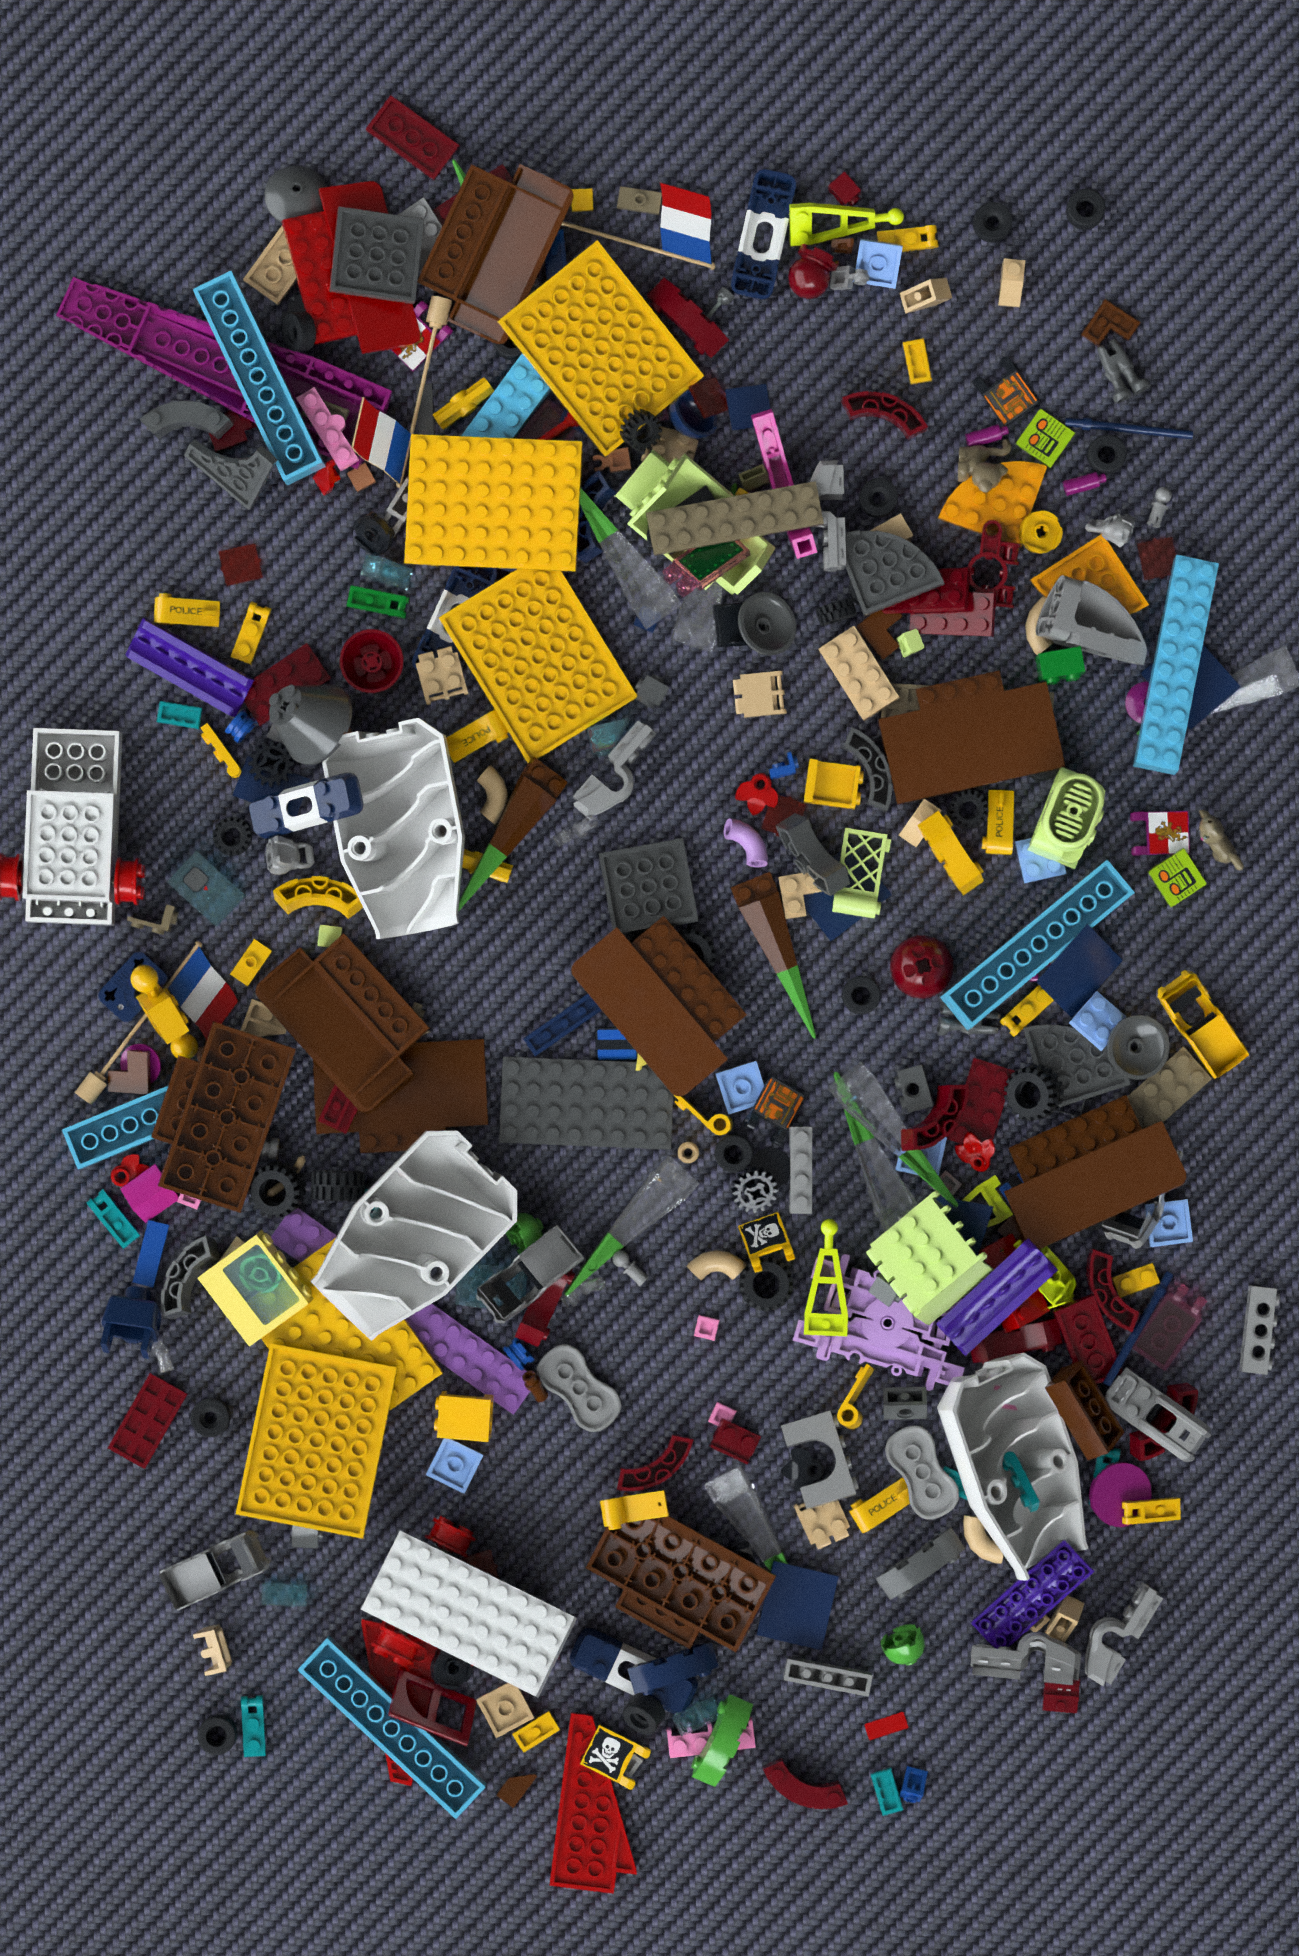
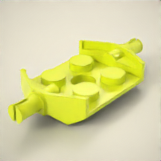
M1018 1240L1015 1242L1014 1247L1017 1249L1022 1244V1241ZM1048 1246L1039 1249L1058 1269L1053 1274V1279L1050 1277L1038 1288L1051 1303L1047 1308L1050 1309L1074 1302L1072 1298L1074 1297L1073 1293L1077 1285L1075 1277Z

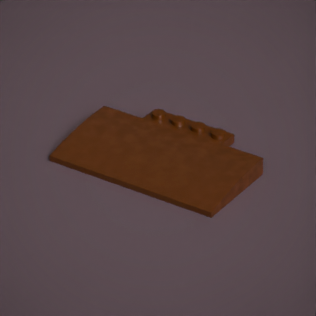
M1000 670L915 689L920 710L878 719L897 805L1065 767L1047 682L1004 691Z
M213 1021L199 1062L178 1055L151 1138L171 1144L158 1186L241 1213L296 1049Z
M484 1039L414 1043L400 1058L415 1074L369 1112L357 1110L348 1132H359L360 1153L407 1151L425 1131H446V1127L489 1125ZM313 1060L316 1134L343 1133L318 1122L335 1083Z
M625 1492L623 1496H629L631 1494ZM670 1516L621 1524L622 1528L609 1530L608 1526L606 1527L586 1569L624 1589L615 1606L617 1609L688 1649L692 1648L699 1633H702L734 1652L739 1651L776 1578L775 1574Z

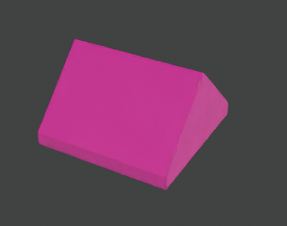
M156 1164L120 1188L132 1210L145 1223L175 1203L179 1198L177 1192L158 1186L162 1172Z

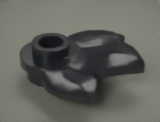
M800 1448L791 1449L793 1461L787 1463L781 1469V1473L786 1478L795 1480L794 1490L801 1491V1487L811 1485L813 1481L822 1477L824 1467L819 1460L813 1459L807 1450ZM811 1466H816L817 1472L811 1474L809 1472V1468Z

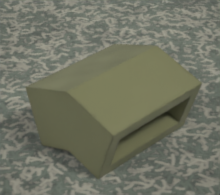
M763 464L738 474L742 488L746 492L753 491L770 483Z

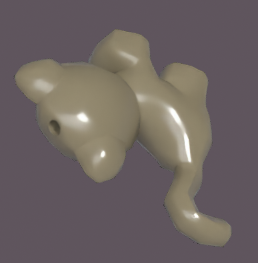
M1004 439L1002 441L1003 448L1001 449L996 447L987 448L982 445L959 447L958 482H965L971 475L973 484L982 492H989L992 488L996 487L1001 481L1002 476L1007 474L1008 468L1002 464H992L986 461L989 456L1004 457L1009 454L1012 447L1009 440Z
M1199 810L1202 818L1199 825L1200 837L1204 843L1211 847L1215 861L1225 864L1233 863L1236 870L1241 871L1244 865L1237 855L1236 849L1224 833V827L1220 820L1206 810Z

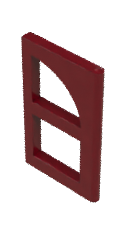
M400 1669L397 1672L388 1716L466 1747L469 1742L477 1701ZM406 1682L431 1691L426 1717L421 1716L411 1705L407 1696ZM440 1696L466 1705L460 1732L435 1722Z

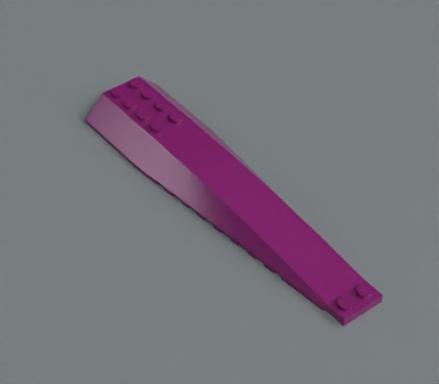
M75 277L72 278L56 314L58 318L76 325L77 328L256 423L208 322L97 284L91 285ZM267 342L301 414L303 409L296 398L315 387L322 400L350 411L345 422L346 427L342 431L350 446H352L362 397H365L377 410L387 414L392 395L391 390L315 357ZM302 416L319 453L333 459L310 420ZM355 453L359 461L350 467L358 470L364 459Z

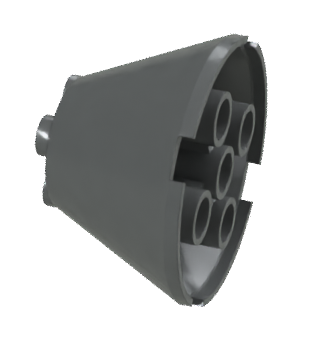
M332 684L289 685L278 693H274L269 699V704L271 705L269 710L270 722L274 725L290 756L296 762L303 765H315L329 758L341 745L338 742L343 733H347L352 719V703L348 693L339 686Z

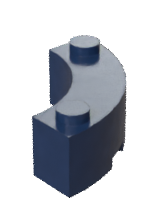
M600 470L593 474L582 486V490L601 511L609 499L617 493L608 477ZM580 506L577 557L584 563H587L602 553L603 550Z
M711 1641L694 1645L691 1649L687 1648L676 1652V1654L666 1657V1661L664 1657L636 1664L627 1670L634 1694L643 1692V1695L655 1693V1689L697 1675L700 1677L712 1674L711 1670L719 1666Z

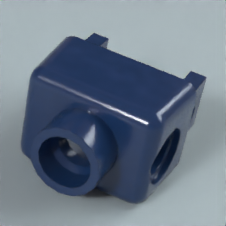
M130 1286L127 1288L125 1297L113 1295L109 1298L101 1322L104 1330L100 1345L104 1353H110L113 1337H118L125 1340L126 1343L137 1344L142 1342L140 1349L142 1356L145 1359H150L153 1343L158 1342L162 1319L158 1304L155 1301H150L151 1291L143 1287Z

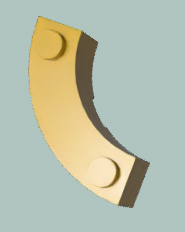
M937 811L917 826L924 839L928 840V844L939 863L945 862L943 865L944 869L964 896L984 881L982 877L984 871L978 862H972L951 829L953 823L947 815L942 816Z
M312 876L311 878L299 880L297 878L273 890L274 900L287 914L305 906L321 905L333 908L349 919L363 908L353 887L344 882L331 880L329 877Z

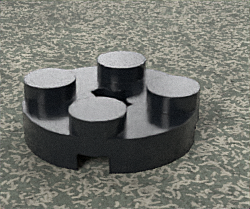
M369 512L368 514H363L354 522L352 527L356 533L354 538L364 551L370 554L376 552L379 553L378 555H381L392 546L395 532L377 513Z
M438 1648L431 1661V1678L438 1685L446 1689H457L470 1679L473 1666ZM453 1662L456 1668L452 1669L451 1673H449L448 1666Z

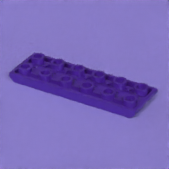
M143 617L125 654L134 662L233 717L237 716L254 682L253 678Z
M1028 1238L936 1325L966 1356L1055 1274L1058 1269Z
M1065 1539L1027 1571L1030 1577L1029 1580H1017L971 1621V1624L995 1649L1012 1645L1094 1573V1570Z

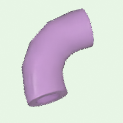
M732 818L727 819L724 826V837L727 840L738 842L744 848L746 864L750 867L767 866L768 855L766 845L760 834L745 822Z

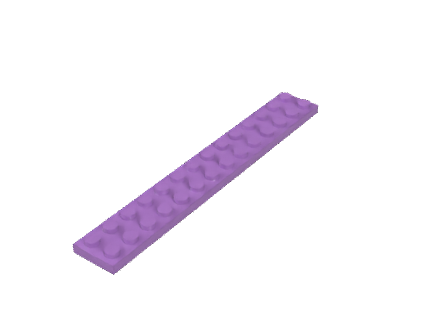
M300 1208L285 1216L271 1236L273 1244L300 1263L337 1237L335 1233ZM433 1303L406 1318L433 1358L482 1393L494 1395V1401L514 1415L530 1392L526 1389L525 1382L522 1379L527 1370L523 1369L521 1371L510 1358Z

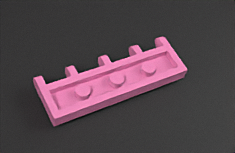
M752 1717L749 1718V1726L743 1729L740 1738L737 1740L740 1742L737 1750L756 1748ZM707 1722L708 1731L691 1733L690 1725H686V1733L672 1735L671 1727H666L670 1758L700 1755L712 1733L711 1722Z

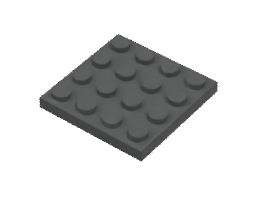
M339 206L329 292L414 304L416 300L424 219Z
M683 838L599 853L612 930L617 927L623 935L643 932L663 916L672 926L698 922Z

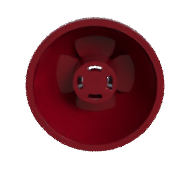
M376 629L363 630L352 635L344 644L340 653V669L345 680L355 689L366 693L381 692L390 688L400 677L403 669V653L398 642L388 633Z
M926 935L913 936L901 942L893 952L890 961V973L895 985L904 994L918 999L930 998L941 993L950 983L954 970L953 958L949 949L940 940Z

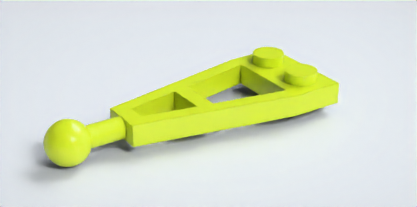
M820 203L789 204L790 246L812 245L875 228V223L889 222L892 225H899L904 220V214L898 208H893L888 213L875 214L874 209ZM812 212L840 215V227L812 234ZM848 216L867 217V221L848 225Z
M996 1175L976 1186L962 1199V1201L970 1202L980 1192L982 1193L988 1205L993 1206L992 1211L996 1216L989 1220L987 1227L1001 1223L1013 1215L995 1190L1001 1184Z
M826 1219L821 1224V1231L825 1234L824 1249L820 1248L806 1304L804 1335L847 1337L848 1311L838 1249H833V1235L838 1230V1224L833 1219ZM824 1256H832L835 1277H820ZM818 1283L837 1285L841 1314L811 1313Z

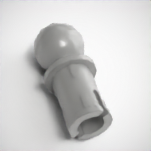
M1166 487L1157 489L1155 493L1157 502H1152L1151 504L1153 508L1147 524L1150 526L1153 524L1152 527L1160 528L1164 512L1168 510L1165 504L1172 498L1171 491Z
M617 1251L613 1255V1263L617 1267H624L623 1273H627L638 1286L647 1280L649 1276L635 1264V1260L632 1263L629 1261V1255L625 1251Z

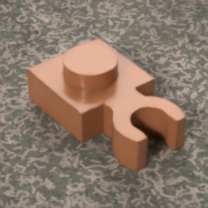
M628 447L615 449L607 455L608 457L601 455L593 456V461L600 460L602 462L600 467L594 468L595 472L598 470L602 472L606 467H609L610 473L631 470Z

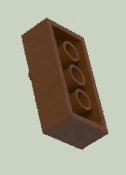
M1082 1360L1062 1367L1045 1387L1059 1415L1065 1421L1087 1460L1108 1454L1125 1433Z

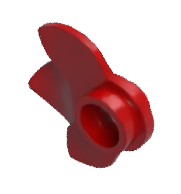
M759 773L754 775L751 781L744 782L738 787L735 799L747 801L750 813L755 816L762 812L766 805L775 808L778 802V794L771 787L772 782L769 776ZM760 780L765 782L763 788H758L757 786Z
M969 1131L964 1137L963 1144L955 1145V1152L961 1161L969 1163L974 1170L983 1172L990 1167L991 1157L995 1153V1145L992 1139L982 1142L974 1133Z
M138 1154L127 1155L123 1158L121 1165L113 1168L111 1180L115 1185L123 1187L147 1170L149 1166L139 1164L140 1158ZM124 1172L126 1177L121 1179L118 1177V1173Z

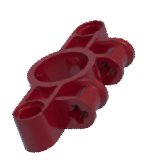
M989 520L985 522L982 528L979 554L975 555L967 565V568L970 570L969 584L975 589V593H995L996 606L1014 608L1012 601L1016 587L1004 585L1008 574L1006 564L1019 565L1018 552L1022 544L1001 542V524L998 521ZM990 523L996 524L998 527V533L994 536H990L986 532V527ZM1012 548V554L1010 559V549ZM981 557L987 560L995 558L1002 566V570L999 573L1001 581L992 588H989L987 585L978 587L971 578V575H974L975 568L972 565Z

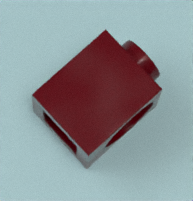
M845 171L828 185V191L841 206L849 205L852 207L860 200L861 189Z

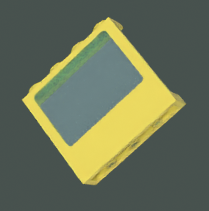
M263 1230L259 1231L254 1237L213 1267L208 1268L198 1277V1280L248 1346L254 1344L314 1299L310 1288L301 1282L298 1272L288 1265L285 1255L276 1249L270 1235L264 1233Z

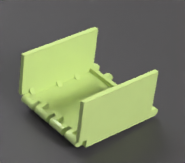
M937 1190L932 1192L870 1244L871 1248L866 1252L875 1266L881 1264L878 1270L887 1282L892 1281L890 1286L899 1298L905 1297L902 1302L909 1311L928 1326L974 1289L994 1270L983 1261L988 1256L985 1252L977 1256L971 1248L976 1243L974 1237L966 1241L959 1233L964 1224L959 1221L953 1225L946 1216L951 1207L949 1205L944 1206L936 1200L940 1196Z

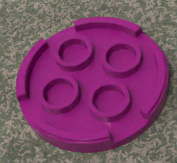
M1127 1462L1111 1463L1105 1466L1106 1468L1093 1479L1089 1491V1501L1092 1510L1101 1521L1114 1527H1126L1129 1525L1122 1524V1516H1124L1122 1501L1151 1499V1485L1148 1477L1139 1467ZM1133 1509V1516H1137V1509Z

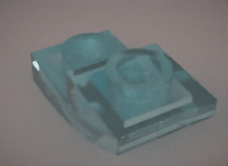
M262 1583V1605L306 1606L307 1584Z
M714 1697L696 1703L689 1709L674 1714L672 1718L680 1735H686L716 1721L719 1714L717 1713L718 1705Z

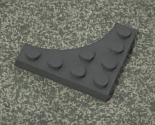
M195 439L189 444L184 454L186 458L248 510L255 505L278 460L262 446L252 456L246 458L226 457L211 451Z

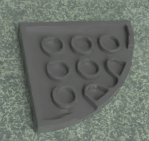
M858 530L845 533V567L864 616L945 585L934 563L911 542L882 531Z
M1046 1024L1023 1028L1033 1064H1037V1066L1045 1065V1069L1051 1068L1053 1070L1052 1074L1057 1073L1059 1076L1057 1078L1058 1082H1062L1063 1086H1060V1090H1064V1095L1060 1096L1063 1101L1062 1104L1058 1105L1059 1107L1131 1085L1129 1079L1119 1074L1111 1065L1107 1054V1047L1100 1051L1076 1029L1068 1026Z

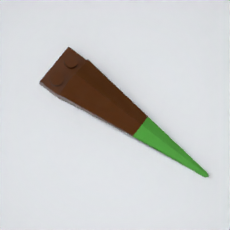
M535 757L530 760L520 774L493 836L459 899L458 911L557 801L556 798L568 783Z
M766 872L730 887L740 912L811 1036L816 1039L782 903L771 872Z

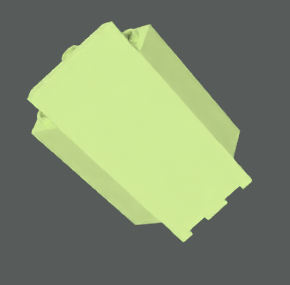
M653 449L615 497L632 510L630 512L632 517L627 524L647 540L649 527L646 512L673 508L705 485L715 499L733 497L734 495L686 454L680 459L674 458L669 463ZM762 536L737 540L735 542L743 551L701 581L679 562L680 559L694 549L674 552L672 555L668 553L663 555L705 590L716 581L731 595L734 593L738 595L763 570L775 547Z

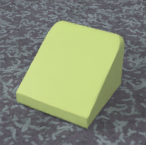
M917 629L905 632L896 638L904 658L924 648Z
M320 925L318 946L329 947L341 936L342 927Z

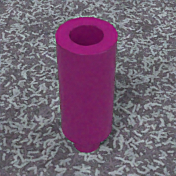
M994 425L966 433L965 439L968 447L984 445L1002 440V436L1009 434L1007 426L999 428V425Z
M1094 472L1063 481V488L1066 496L1098 488L1100 483L1107 480L1105 473L1097 475Z

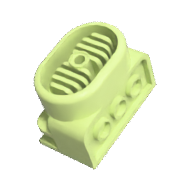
M1061 767L1056 774L1027 850L1075 869L1084 849L1093 842L1097 832L1095 827L1103 817L1104 810L1102 809L1106 791L1103 786L1088 775Z

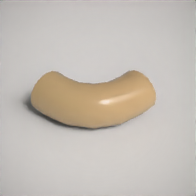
M1044 596L1031 608L1025 624L1027 641L1036 655L1043 653L1054 643L1050 639L1037 636L1035 631L1041 609L1046 600Z
M490 765L477 780L485 789L487 795L486 802L479 812L496 825L507 806L508 792L504 779Z
M714 1250L700 1254L688 1263L687 1268L701 1281L708 1274L716 1271L723 1272L733 1280L742 1272L747 1264L731 1252Z
M964 1515V1537L970 1549L981 1559L1002 1564L1003 1553L994 1540L987 1536L985 1527L978 1517Z

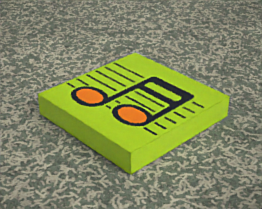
M1040 408L1016 442V445L1048 468H1051L1075 432Z
M1184 848L1147 871L1169 907L1178 904L1207 884Z

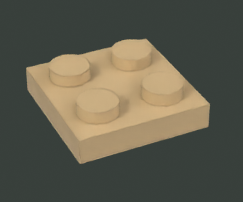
M505 1683L476 1699L496 1738L535 1718L521 1690L509 1683Z

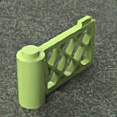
M845 828L840 863L845 865L848 874L856 884L850 888L844 887L834 894L832 912L875 918V914H880L881 902H877L884 854L885 852L889 853L891 839H887L888 834ZM848 835H858L862 842L852 848L848 843ZM872 838L882 839L881 847L875 852L867 843ZM862 845H865L871 853L864 860H861L855 852ZM852 853L859 863L849 869L844 860ZM874 857L878 862V868L870 873L864 862ZM861 865L868 875L858 882L852 871ZM870 877L875 883L874 892L865 891L861 883Z

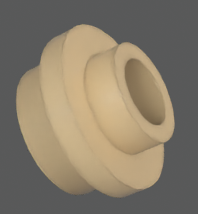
M685 1142L678 1148V1157L684 1163H692L699 1156V1149L692 1142ZM687 1148H690L693 1152L690 1157L684 1155V1151Z

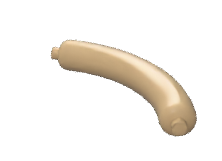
M303 1155L298 1157L294 1164L298 1168L297 1173L300 1172L306 1162ZM279 1181L267 1191V1196L273 1197L285 1189V1187Z

